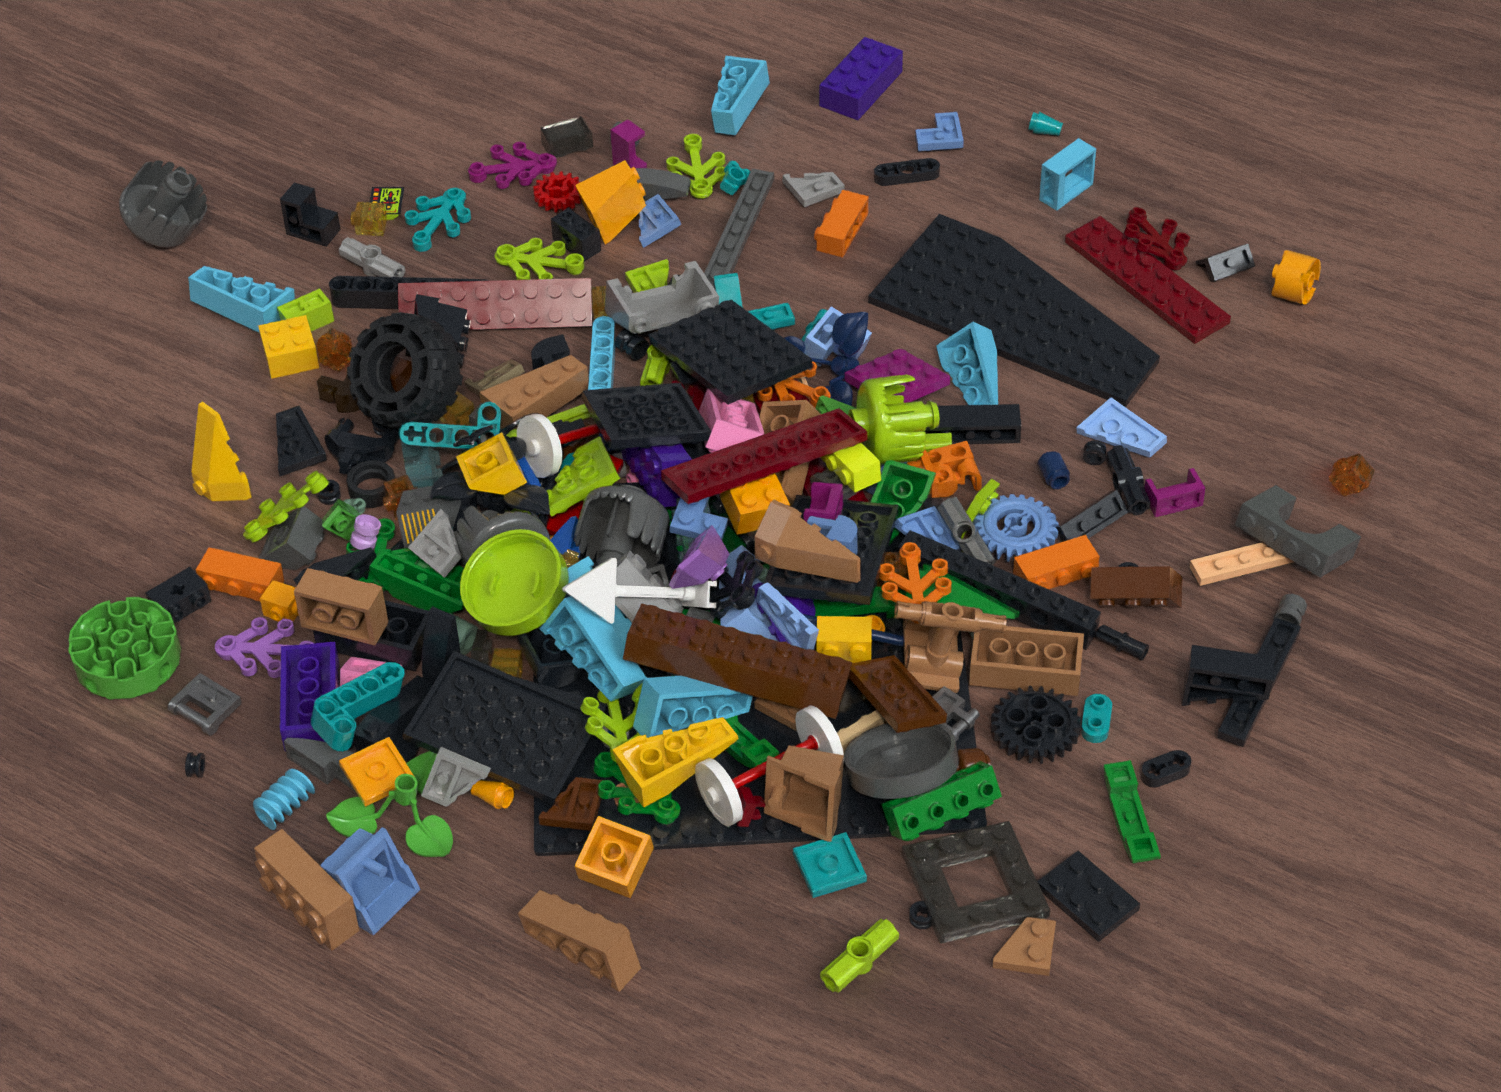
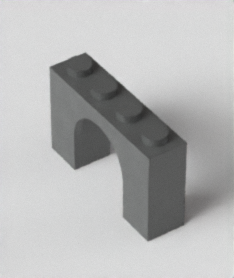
M1277 485L1242 504L1235 523L1237 527L1320 578L1352 559L1361 539V536L1341 524L1320 534L1305 533L1292 528L1285 521L1290 518L1297 498Z

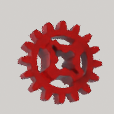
M560 171L559 175H555L554 172H551V176L543 175L542 180H536V185L533 186L534 201L538 202V207L545 206V211L552 208L554 213H557L558 209L563 211L568 207L574 209L575 203H581V198L575 186L580 183L579 177L572 178V173L563 175V171Z

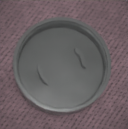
M889 723L882 724L856 737L848 745L844 754L850 785L861 794L883 799L905 798L928 792L951 778L959 765L954 734L942 724L899 733Z

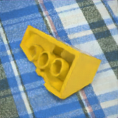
M202 401L198 404L191 469L194 481L193 488L200 496L204 495L211 501L248 500L252 497L245 472H239L236 462L239 461V458L227 444L230 437L220 414Z
M721 717L690 724L689 728L672 732V729L663 730L661 735L648 738L646 735L637 736L612 749V752L629 789L641 805L646 807L680 786L695 774L696 764L707 758L714 759L736 742L738 735L727 721Z

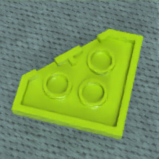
M600 436L577 448L573 454L574 461L570 466L565 465L555 478L557 484L552 491L547 490L551 517L557 513L565 512L570 506L579 501H584L587 494L592 490L603 486H612L620 479Z

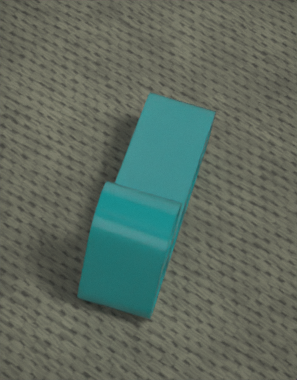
M493 402L481 403L476 411L475 426L406 422L399 428V438L408 445L471 449L478 445L476 441L474 445L454 447L453 444L456 442L455 433L463 429L467 431L469 436L480 428L492 425L493 429L490 432L494 437L500 431L501 411L499 406ZM486 406H492L495 410V416L487 421L482 416V410ZM409 426H413V430L422 432L421 427L426 426L424 432L425 442H420L421 436H413L412 440L409 441L408 436H405L403 433L409 429ZM433 428H439L443 432V437L439 442H432L429 438V433Z
M395 662L385 663L320 696L314 703L311 726L333 750H348L352 746L356 730L354 719L399 695L405 675L403 667Z

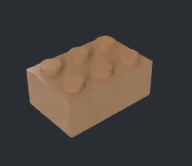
M307 568L294 590L301 627L376 645L388 624L382 586L374 583H366L349 577Z

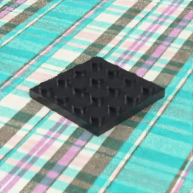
M681 383L583 390L582 400L610 449L649 448L656 445L674 446L679 443L698 444L702 441H708L711 430Z

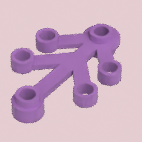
M258 617L251 622L252 627L239 635L223 636L216 641V654L223 660H233L240 667L241 673L244 676H252L257 672L256 661L252 658H245L242 654L251 653L267 669L270 677L278 678L281 676V661L273 660L269 655H281V646L291 645L273 643L283 637L291 636L295 629L292 620L282 619L277 624L278 629L254 643H249L247 641L257 635H264L268 631L267 620L263 617ZM303 641L299 645L313 644V642Z

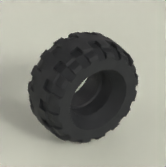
M399 312L391 313V316L387 317L382 316L370 323L369 329L365 328V330H362L357 337L358 343L355 347H351L348 356L351 357L350 367H347V378L351 381V385H349L351 396L357 401L359 409L365 416L371 417L374 422L399 429L406 422L432 423V421H437L447 413L446 407L448 405L452 406L458 397L455 394L458 385L462 386L463 375L460 374V367L463 366L460 352L456 351L458 347L456 341L450 333L443 329L442 325L420 315ZM407 349L412 358L411 377L408 383L400 391L396 392L391 384V367L396 356Z

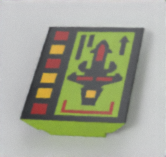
M372 187L368 215L377 220H394V218H397L401 212L404 187Z

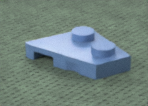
M659 194L645 201L646 206L639 212V228L641 230L639 241L643 248L682 225L677 215Z

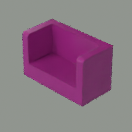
M628 119L610 129L613 165L625 160L630 168H647V163L636 156L635 142L645 136V131Z
M1194 468L1188 469L1187 482L1160 489L1155 487L1151 478L1145 479L1144 488L1150 500V509L1155 517L1203 506L1205 486Z
M813 482L811 485L810 509L806 508L804 510V521L807 522L810 516L836 520L841 515L843 509V484Z

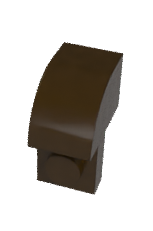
M320 376L317 380V386L321 400L335 403L337 412L351 413L360 410L357 401L351 396L349 390L351 381L347 376L344 381Z

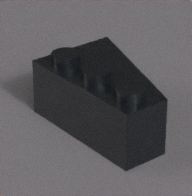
M1192 645L1184 680L1182 706L1191 705V701L1207 700L1208 704H1214L1217 702V699L1233 698L1234 702L1269 700L1273 684L1275 657Z

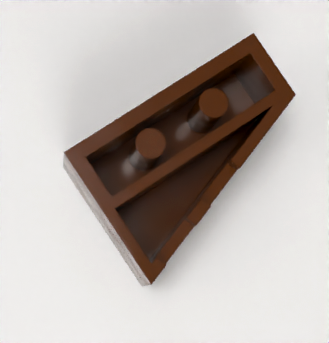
M1170 566L1092 567L1090 599L1103 608H1113L1115 605H1124L1131 608L1141 606L1182 608L1183 577Z

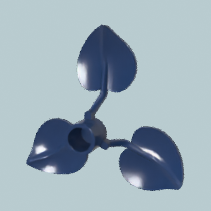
M867 312L846 313L835 321L832 329V338L836 344L840 345L838 351L842 355L835 357L832 361L810 357L815 363L830 365L833 372L840 375L830 380L829 386L824 387L830 392L831 399L852 406L853 392L850 385L842 381V379H845V372L859 366L858 360L852 357V355L857 353L863 345L868 326ZM794 336L784 337V339L803 353L805 352V343L800 338Z

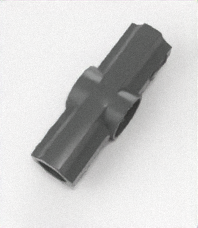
M953 497L943 501L937 509L963 552L988 564L993 565L996 563L995 558L958 498ZM965 531H972V535L968 539H961Z

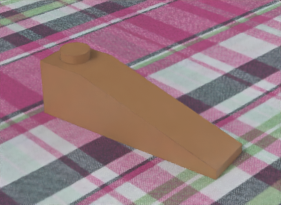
M776 500L770 502L755 534V559L776 568L855 583L860 581V558L836 539L831 541L821 534V528L815 523L811 526L801 518L802 513L797 509Z

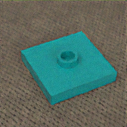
M846 832L833 836L831 842L818 840L793 848V856L812 898L867 882V875Z

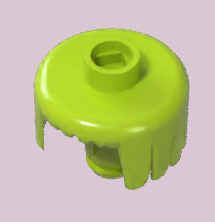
M905 374L871 378L863 381L857 393V408L850 409L848 412V416L867 431V440L861 443L880 461V465L885 464L889 460L896 462L918 460L924 455L923 452L926 447L925 444H921L926 441V433L924 432L926 427L933 430L939 426V410L935 402L928 400L926 404H923L922 401L904 403V396L894 395L904 392L905 386L901 384L915 381L913 376Z

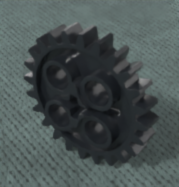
M1029 686L1028 692H1024L1019 687L1017 695L1009 691L1008 698L1001 697L1000 704L994 706V713L991 715V732L994 733V741H1000V749L1008 747V756L1017 753L1018 761L1026 756L1028 757V763H1032L1034 758H1038L1040 764H1043L1044 757H1048L1051 762H1054L1055 754L1063 758L1065 750L1072 751L1073 744L1078 743V736H1080L1081 716H1077L1078 708H1071L1072 700L1063 702V693L1054 696V689L1045 693L1043 686H1040L1038 691H1034L1033 687Z

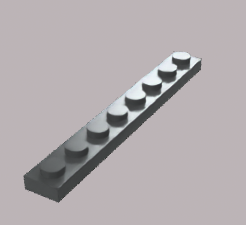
M757 169L751 170L704 272L713 288L714 276L733 273L773 184V172Z

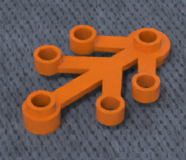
M812 361L813 367L810 368L812 370H805L773 385L780 401L795 400L793 395L788 394L786 388L810 397V402L814 408L820 396L831 397L828 389L823 386L812 388L793 380L801 377L810 378L815 376L817 369L815 362ZM769 386L758 391V399L769 401L772 398V387Z
M913 542L905 543L899 551L901 564L907 566L909 580L895 573V568L892 564L884 563L881 565L879 578L883 581H889L882 585V597L886 600H892L895 603L901 601L921 604L924 601L937 602L944 595L951 593V580L946 577L939 578L948 573V562L945 559H935L932 562V569L920 580L918 564L921 561V550ZM935 582V590L923 598V592ZM898 587L912 594V599L899 593Z

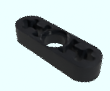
M933 158L879 164L874 169V181L881 186L930 181L937 179L940 175V163ZM908 170L912 171V173L905 174L902 171Z

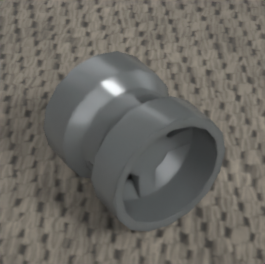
M1296 594L1284 595L1281 598L1274 620L1279 618L1300 626L1302 616L1307 609L1306 601Z

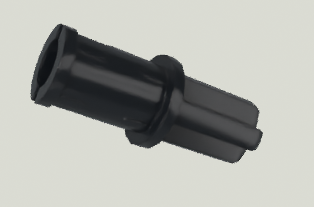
M1106 625L1100 626L1096 632L1098 640L1115 647L1117 652L1123 651L1141 661L1144 660L1149 651L1148 644L1130 637L1127 632L1121 633Z

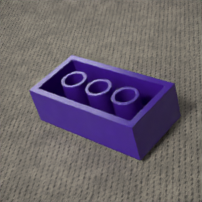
M864 37L819 85V106L859 120L902 73L903 50Z
M681 443L674 446L656 445L649 448L633 447L622 450L623 460L627 462L631 472L636 475L640 485L644 487L647 494L658 500L664 507L677 506L680 496L661 479V470L692 460Z
M335 642L281 646L280 733L284 751H286L284 745L286 738H304L325 742L311 726V716L316 699L340 687L339 658Z

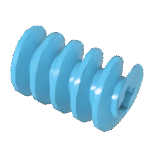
M289 769L286 771L285 776L279 777L277 783L270 785L269 790L264 791L261 797L254 800L253 808L262 823L269 829L275 830L277 825L274 819L279 823H283L285 818L282 812L291 816L293 811L290 805L298 809L301 806L298 798L302 801H307L309 797L306 791L314 794L315 789L308 777L296 769Z

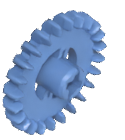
M1010 494L1009 498L1002 495L1000 500L996 498L991 499L990 507L984 515L979 513L975 517L973 524L979 531L991 554L996 549V557L999 560L1002 554L1006 553L1007 562H1010L1013 554L1019 556L1055 544V539L1058 537V530L1055 527L1059 524L1056 521V515L1051 513V509L1048 506L1043 507L1044 503L1041 501L1034 502L1035 498L1033 497L1025 499V495L1016 497L1014 494ZM1006 516L1004 520V528L1000 531L997 527V523L1001 518ZM1032 521L1035 528L1027 535V524Z

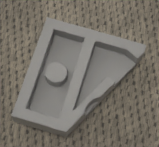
M822 172L820 174L804 173V178H790V174L783 175V183L804 207L836 196L842 190H845V185L834 172Z
M442 509L437 512L408 547L444 578L462 558L449 516Z
M441 747L421 796L447 807L459 795L469 791L476 782L481 779L484 780L491 768Z

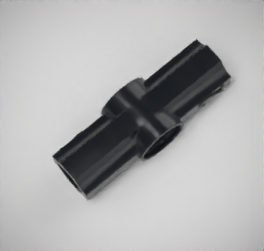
M1122 445L1114 446L1107 452L1106 456L1113 473L1114 489L1121 493L1128 512L1133 513L1134 516L1141 515L1150 509V500L1144 488L1142 470L1140 467H1135L1127 448H1124Z

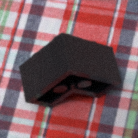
M294 182L280 198L286 235L327 247L341 230L338 212L317 206L314 188Z

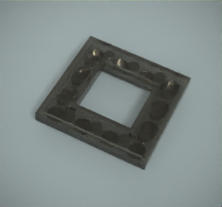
M1010 821L902 846V856L919 896L926 905L927 914L929 912V916H931V924L940 944L1022 924L1026 917L1044 919L1050 916V908ZM992 856L1009 895L958 907L942 868Z

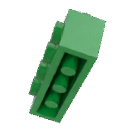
M979 761L956 771L946 782L928 792L892 799L883 803L882 807L891 835L903 841H911L920 836L919 833L923 831L936 830L943 827L944 822L950 819H961L968 816L969 811L975 808L991 806L994 803L993 801L1002 797L993 766Z

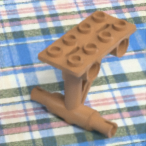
M897 601L894 611L895 619H903L904 666L925 689L939 691L945 686L954 693L959 691V677L964 660L963 652L958 651L957 646L959 631L976 633L980 630H989L1004 633L1007 622L1006 615L983 613L979 608L960 606L953 602L944 604L924 601L921 604Z

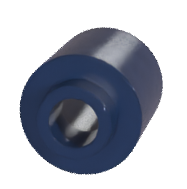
M1055 451L1044 453L1039 458L1037 465L1047 485L1053 489L1065 487L1070 481V472L1061 454Z

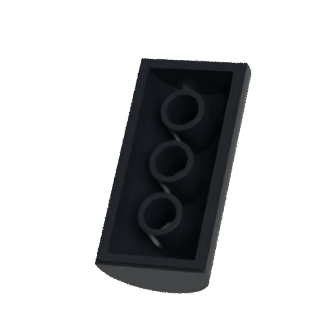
M541 626L527 633L514 635L540 684L552 688L563 687L575 681L585 671L584 668L578 669L572 663L573 657L566 650L561 651L554 644L556 640L550 634L545 635L540 630Z

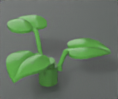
M428 751L406 763L413 775L401 774L395 779L394 791H389L388 798L377 813H375L373 803L365 807L359 797H353L344 800L332 811L326 814L328 822L337 832L346 837L352 836L359 828L374 834L377 830L375 819L380 818L391 801L395 799L402 806L411 805L414 820L417 824L409 827L406 832L408 848L413 853L424 857H443L448 855L453 846V836L449 825L445 820L436 815H430L421 821L416 800L417 792L420 794L423 792L437 754Z

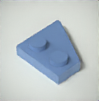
M935 506L906 515L895 521V528L905 535L911 530L953 549L961 550L960 545L955 540L951 530Z

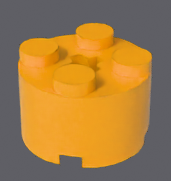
M1285 250L1281 263L1275 264L1272 271V278H1275L1272 296L1299 304H1308L1316 288L1312 287L1314 280L1319 281L1320 260L1312 256Z

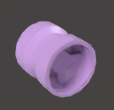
M362 514L357 516L354 523L355 530L350 538L351 545L359 550L369 547L373 549L377 541L376 535L380 530V521L371 515Z

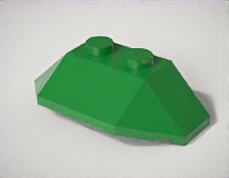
M383 549L369 566V570L394 598L428 611L433 606L447 613L462 610L464 607L460 594V581L464 570L461 566L455 565L444 578L410 549L393 551L391 549Z

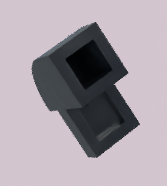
M563 334L543 339L533 347L531 352L533 370L570 355V349Z

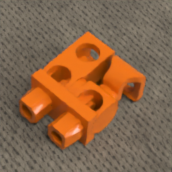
M967 441L932 449L928 452L925 450L921 458L916 461L907 462V465L936 472L929 493L931 498L953 495L957 491L958 484H965V476L969 475L976 491L982 488V477Z

